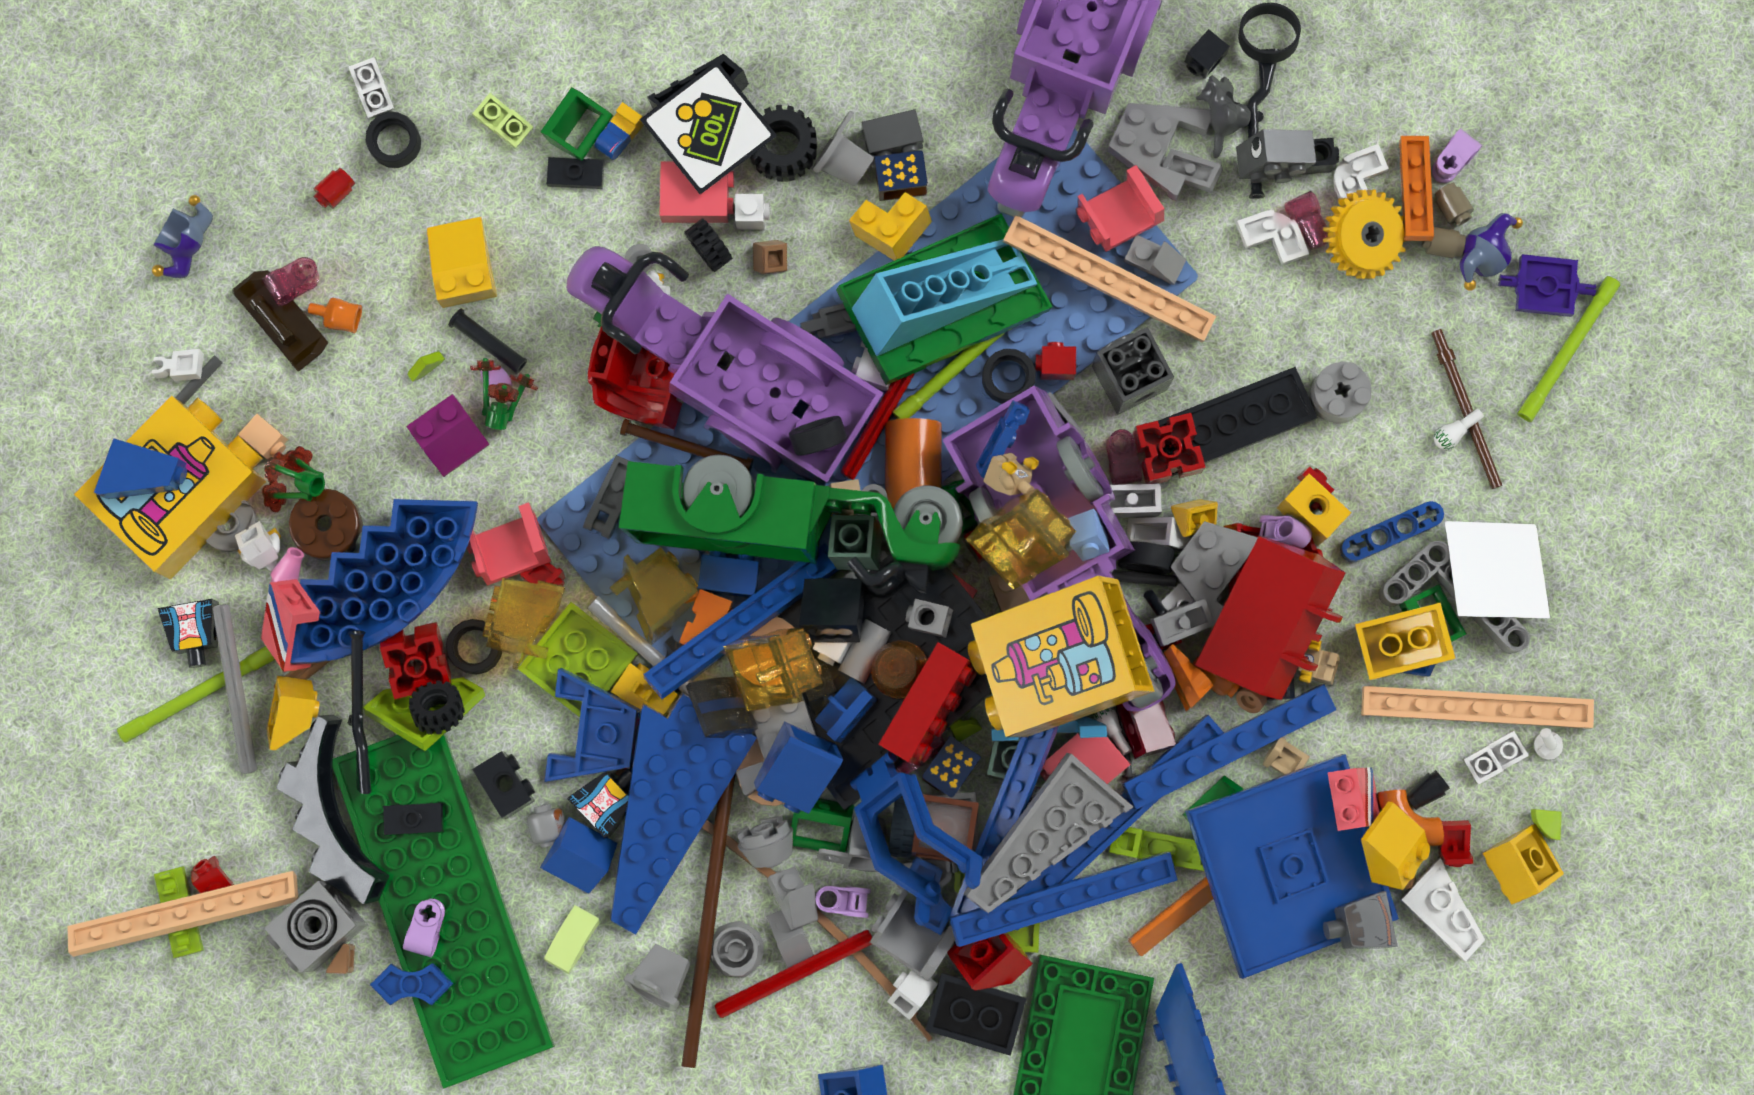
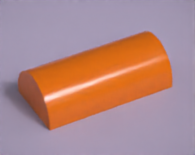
M904 418L890 420L885 423V491L888 501L894 509L900 497L915 487L926 485L942 487L941 422L922 418Z

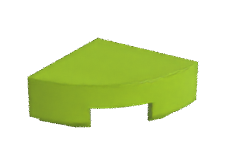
M440 351L422 356L408 371L407 375L414 382L439 366L445 358Z
M970 717L969 720H958L950 729L954 738L961 742L982 730V727L977 719Z
M1531 809L1532 821L1543 833V836L1551 840H1561L1562 812Z

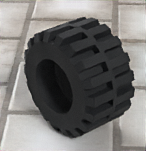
M776 105V110L771 111L770 107L764 109L765 114L762 117L775 133L789 132L795 135L799 140V144L794 151L786 155L774 154L765 145L750 156L752 164L756 165V170L760 174L764 172L766 178L770 180L774 176L778 182H783V177H788L789 181L795 180L794 175L796 174L800 177L803 176L805 169L810 170L813 166L812 160H815L817 156L816 130L812 126L811 119L809 117L805 118L804 112L800 109L797 113L794 112V107L789 105L787 110L782 109V105Z

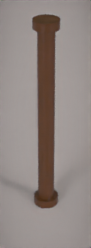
M624 419L620 429V435H633L703 458L712 455L730 456L741 462L749 473L753 466L754 458L747 457L745 459L632 424L631 420Z

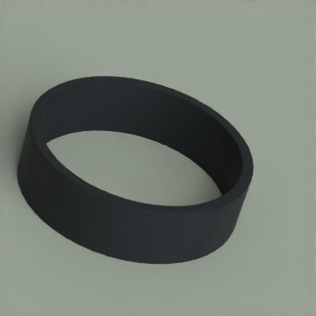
M1269 2L1255 5L1247 10L1241 19L1238 34L1239 44L1245 54L1262 63L1283 61L1289 58L1297 49L1301 33L1300 21L1296 14L1284 5ZM1272 14L1288 21L1295 31L1296 38L1291 45L1282 50L1264 51L1248 42L1243 28L1248 21L1256 16Z

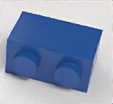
M709 551V555H702L697 589L712 594L749 598L757 592L760 563L754 561V556L738 555L737 559L726 558V553Z

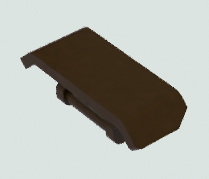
M269 270L253 272L232 289L234 296L297 371L302 370L318 357L329 343Z

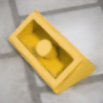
M1197 499L1171 505L1172 513L1182 537L1193 536L1204 521L1217 524L1218 504L1215 501Z

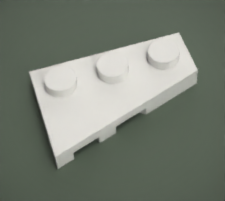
M1438 858L1414 883L1412 889H1409L1399 899L1463 961H1467L1485 941L1469 909L1463 903L1457 887L1445 870V865L1441 858Z

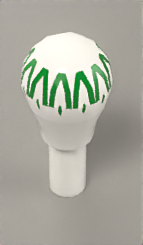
M1477 408L1462 420L1439 427L1434 433L1435 445L1445 451L1455 448L1462 437L1468 432L1467 429L1484 418L1483 413Z
M1113 707L1092 714V719L1107 725L1108 738H1112L1123 756L1132 751L1121 733L1122 729L1119 724L1118 715Z

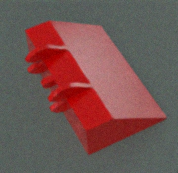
M1258 536L1195 666L1260 695L1282 700L1298 667L1309 671H1316L1318 664L1307 661L1308 657L1304 655L1312 640L1320 641L1322 634L1316 631L1322 619L1325 618L1336 623L1341 622L1343 616L1333 613V609L1329 608V605L1346 572L1319 554Z

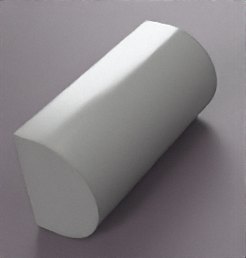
M865 619L862 624L860 642H853L838 670L865 684L891 632Z

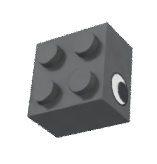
M1262 129L1236 146L1239 179H1250L1252 183H1260L1267 180H1275V183H1287L1292 181V177L1305 173L1307 168L1316 164L1313 130Z

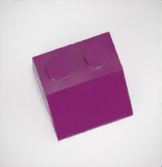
M453 394L406 426L443 477L490 445Z

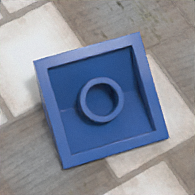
M568 817L540 868L589 894L608 872L618 843L609 838H604L595 830Z

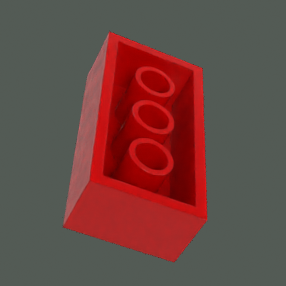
M938 642L878 745L909 763L919 765L921 761L923 763L926 762L933 750V747L930 746L935 736L940 737L948 723L945 721L950 710L954 712L962 700L960 696L961 691L965 685L969 687L976 677L977 671L974 670L971 661Z

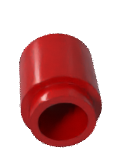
M338 168L336 171L332 170L313 188L316 192L313 197L322 207L326 208L329 205L334 209L352 191L355 182L342 168Z

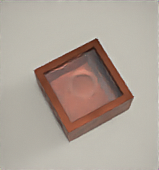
M923 794L933 825L972 850L979 803ZM916 833L914 834L912 856L953 862L918 839Z

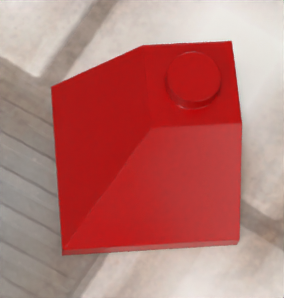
M1008 933L961 947L955 944L947 952L955 966L975 991L1012 984L1033 964Z

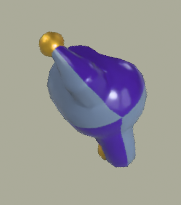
M192 195L189 198V204L197 210L196 216L191 217L184 212L172 209L154 246L171 256L173 266L167 268L161 265L153 266L152 273L154 276L160 277L164 275L181 279L189 275L192 255L201 248L204 233L213 220L212 213L201 203L199 196Z
M1500 213L1487 226L1478 227L1466 236L1463 257L1459 263L1465 280L1464 288L1466 290L1472 291L1476 288V281L1473 280L1474 272L1479 276L1490 277L1502 272L1509 265L1512 259V252L1505 239V233L1509 226H1512L1513 229L1522 227L1523 221L1521 218H1514L1507 213Z

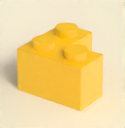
M905 192L888 213L870 201L865 200L850 218L849 222L856 237L895 261L904 257L931 224L932 220L927 206Z

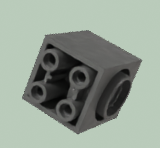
M1148 327L1134 334L1124 335L1107 344L1096 353L1092 368L1117 415L1167 391L1174 378Z

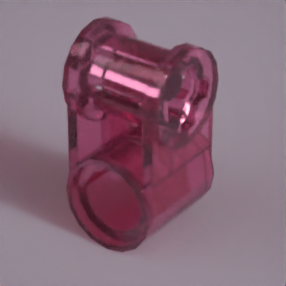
M301 257L282 268L268 273L263 278V283L275 303L281 306L314 289L319 283L320 276L316 263L308 257ZM306 271L310 275L305 276L302 272Z
M1125 429L1116 430L1106 442L1112 485L1141 482L1142 471L1137 457L1134 437ZM1118 437H1120L1121 442H1126L1122 450L1120 446L1114 445Z

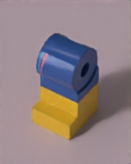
M622 102L617 108L615 116L608 123L607 128L597 138L594 147L610 159H617L644 126L640 120L643 116Z

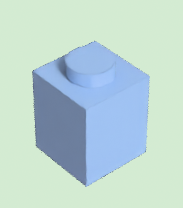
M1095 509L1067 518L1070 546L1082 561L1109 552L1107 528Z

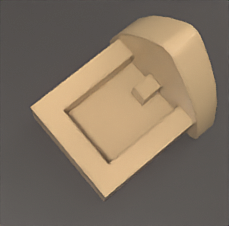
M1281 737L1271 746L1262 765L1267 768L1270 766L1285 775L1303 768L1310 756L1286 742L1284 737Z

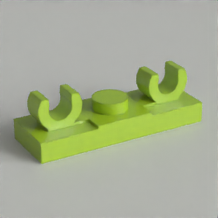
M184 866L154 874L160 903L191 896ZM198 926L168 933L173 958L204 951Z

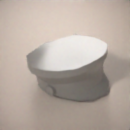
M741 921L727 923L718 927L713 937L710 959L715 968L724 976L745 978L761 964L764 953V943L760 933Z

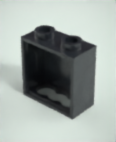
M804 579L799 621L803 642H860L865 594L863 583L859 579ZM848 629L852 634L846 636L840 634L816 636L808 633V630Z

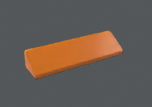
M1207 877L1203 878L1128 938V942L1140 956L1146 954L1213 900Z

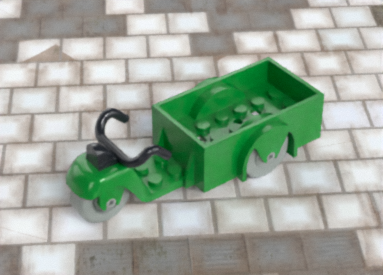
M712 455L699 460L688 471L684 483H682L684 471L682 465L668 466L628 461L619 529L639 544L700 551H718L726 554L749 555L817 564L820 537L832 513H842V509L853 510L854 515L871 516V512L878 515L895 562L887 565L876 574H870L856 556L848 561L847 565L855 573V577L863 583L866 591L876 597L890 594L904 581L905 577L911 587L920 593H926L929 571L940 570L949 566L956 559L961 549V545L956 543L962 532L963 520L961 510L952 495L936 486H919L907 491L900 497L893 509L887 498L876 492L831 488L830 486L816 485L812 481L767 477L763 474H757V480L754 481L749 471L741 462L726 455Z

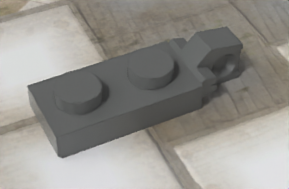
M843 303L819 309L817 313L812 314L813 320L800 323V328L812 335H818L819 339H827L857 331Z

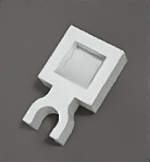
M200 349L173 351L172 359L154 357L153 361L158 366L163 365V367L159 370H152V374L157 379L166 378L170 375L174 381L201 379L204 354Z

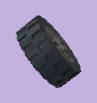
M901 796L894 803L889 852L894 857L911 859L915 830L903 796Z

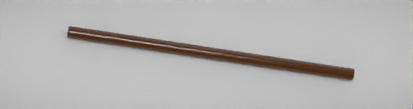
M735 718L728 719L742 727L743 720ZM735 774L718 800L682 1067L696 1068Z

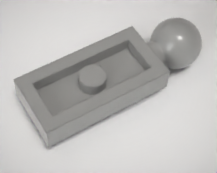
M1173 149L1170 150L1167 157H1164L1160 165L1186 175L1184 185L1212 193L1223 171L1222 165Z

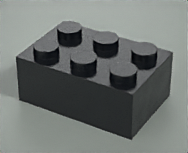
M941 973L925 1031L1011 1056L1027 998L992 987L975 991L965 979Z

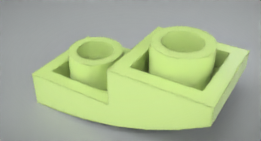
M491 93L486 96L472 113L477 120L514 148H517L533 129L529 122L513 109L510 110Z
M574 905L552 941L544 961L569 974L584 953L585 944L600 924L599 918Z

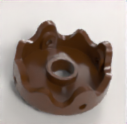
M324 489L319 496H313L311 501L299 499L294 505L289 519V532L297 548L306 555L322 561H330L332 552L352 553L356 548V542L363 527L357 504L345 494L332 489ZM324 516L330 517L332 520L330 529L320 531L317 526L319 519Z

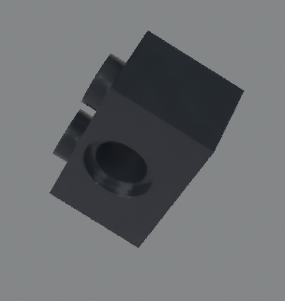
M503 751L472 770L500 817L507 819L535 801L532 797L535 790L527 778L522 780L517 770L521 767L514 755H507ZM505 776H510L513 779V786L509 791L503 792L499 785L500 780Z

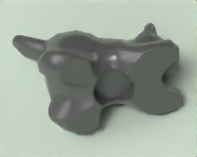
M1211 75L1206 83V87L1196 99L1204 100L1210 106L1211 123L1215 131L1213 157L1218 158L1223 150L1224 137L1233 134L1239 128L1247 127L1251 118V112L1246 105L1234 102V88L1227 77H1223L1219 81L1215 76Z

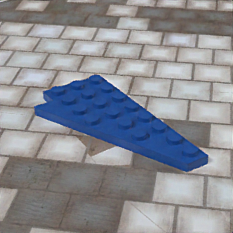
M683 692L667 717L644 703L641 707L610 917L612 922L635 935L757 739L754 734L715 711L701 714L697 704L700 702Z

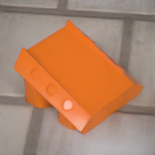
M1172 644L1163 654L1174 674L1176 683L1174 688L1187 712L1213 685L1210 679Z

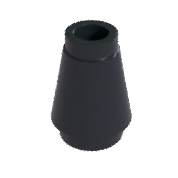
M1436 770L1431 774L1428 772L1409 792L1407 800L1417 810L1445 796V792L1450 787Z

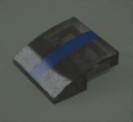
M739 677L711 678L691 682L686 685L705 738H725L731 733L751 734L758 729Z

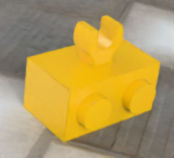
M630 663L611 692L620 699L639 708L640 712L644 703L667 717L678 700L679 695L673 691L664 699H661L644 679V673L650 669L641 663L637 667Z

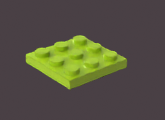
M570 602L518 667V670L580 717L582 701L555 697L558 669L563 668L610 692L628 665L632 664L639 654L574 603Z

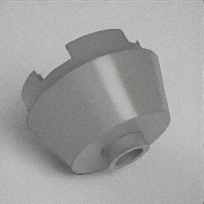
M781 816L762 819V824L753 827L751 830H749L748 826H745L737 833L740 842L738 848L753 867L772 868L780 865L782 861L792 855L793 828L788 825L787 819L783 821Z

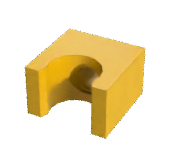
M1310 474L1277 506V509L1283 515L1288 513L1300 522L1308 525L1312 531L1314 543L1317 546L1323 543L1351 514L1340 501ZM1310 502L1319 503L1322 506V514L1316 515L1312 513L1309 508Z

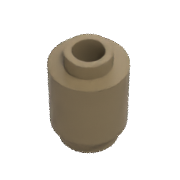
M1454 182L1445 185L1435 193L1436 203L1450 225L1456 223L1457 226H1460L1472 218L1470 214L1474 211V208L1461 187H1457Z
M1434 227L1433 240L1422 241L1421 246L1425 248L1426 254L1453 259L1455 256H1462L1466 237L1459 234V231Z

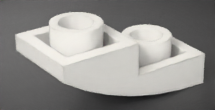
M375 57L349 66L368 118L394 109Z
M1513 730L1463 760L1479 785L1529 755Z

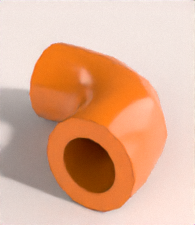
M1389 790L1377 793L1381 811L1388 801L1395 803L1425 830L1427 843L1430 846H1441L1443 844L1444 830L1441 819L1439 817H1422L1416 814L1409 806L1406 790Z

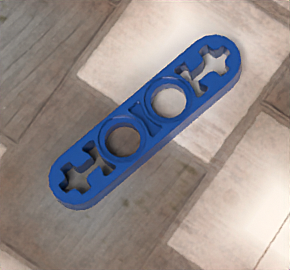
M1433 501L1416 506L1349 536L1340 545L1341 556L1348 562H1358L1434 528L1442 522L1444 510L1440 504ZM1426 508L1437 512V515L1434 517L1435 522L1428 518L1418 524L1416 517L1424 515L1427 512ZM1400 519H1407L1411 522L1412 530L1410 533L1403 534L1398 530L1397 522ZM1381 530L1386 534L1387 540L1384 545H1376L1372 541L1373 531ZM1365 540L1369 548L1372 549V551H1368V547L1365 546L1357 551L1358 556L1347 552V549L1350 547L1349 542H1352L1353 545H1358Z

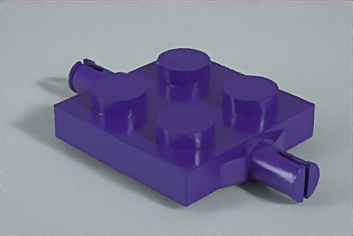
M1522 254L1519 257L1517 275L1507 276L1500 274L1498 279V286L1515 288L1517 295L1515 311L1572 317L1578 294L1595 296L1596 284L1579 282L1577 275L1578 260Z

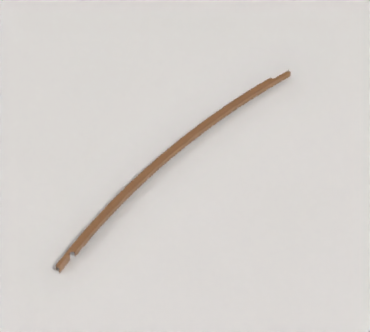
M623 768L617 769L615 774L619 776L625 770ZM706 820L701 829L713 836L714 825ZM727 835L726 847L751 865L739 850V843ZM755 868L767 879L770 875L776 873L771 868ZM817 909V922L839 943L848 939L836 925ZM861 950L852 954L891 997L897 988L893 986ZM916 1012L910 1020L929 1042L933 1038L925 1031V1028L916 1018V1015H918Z

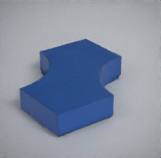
M915 857L909 869L929 882L934 880L940 885L943 870L920 857ZM941 892L939 902L930 908L929 922L924 925V927L939 935L942 934L952 911V907L944 901Z
M392 963L370 986L389 1005H393L405 997H417L433 1005L454 983L434 963L417 972L404 971Z

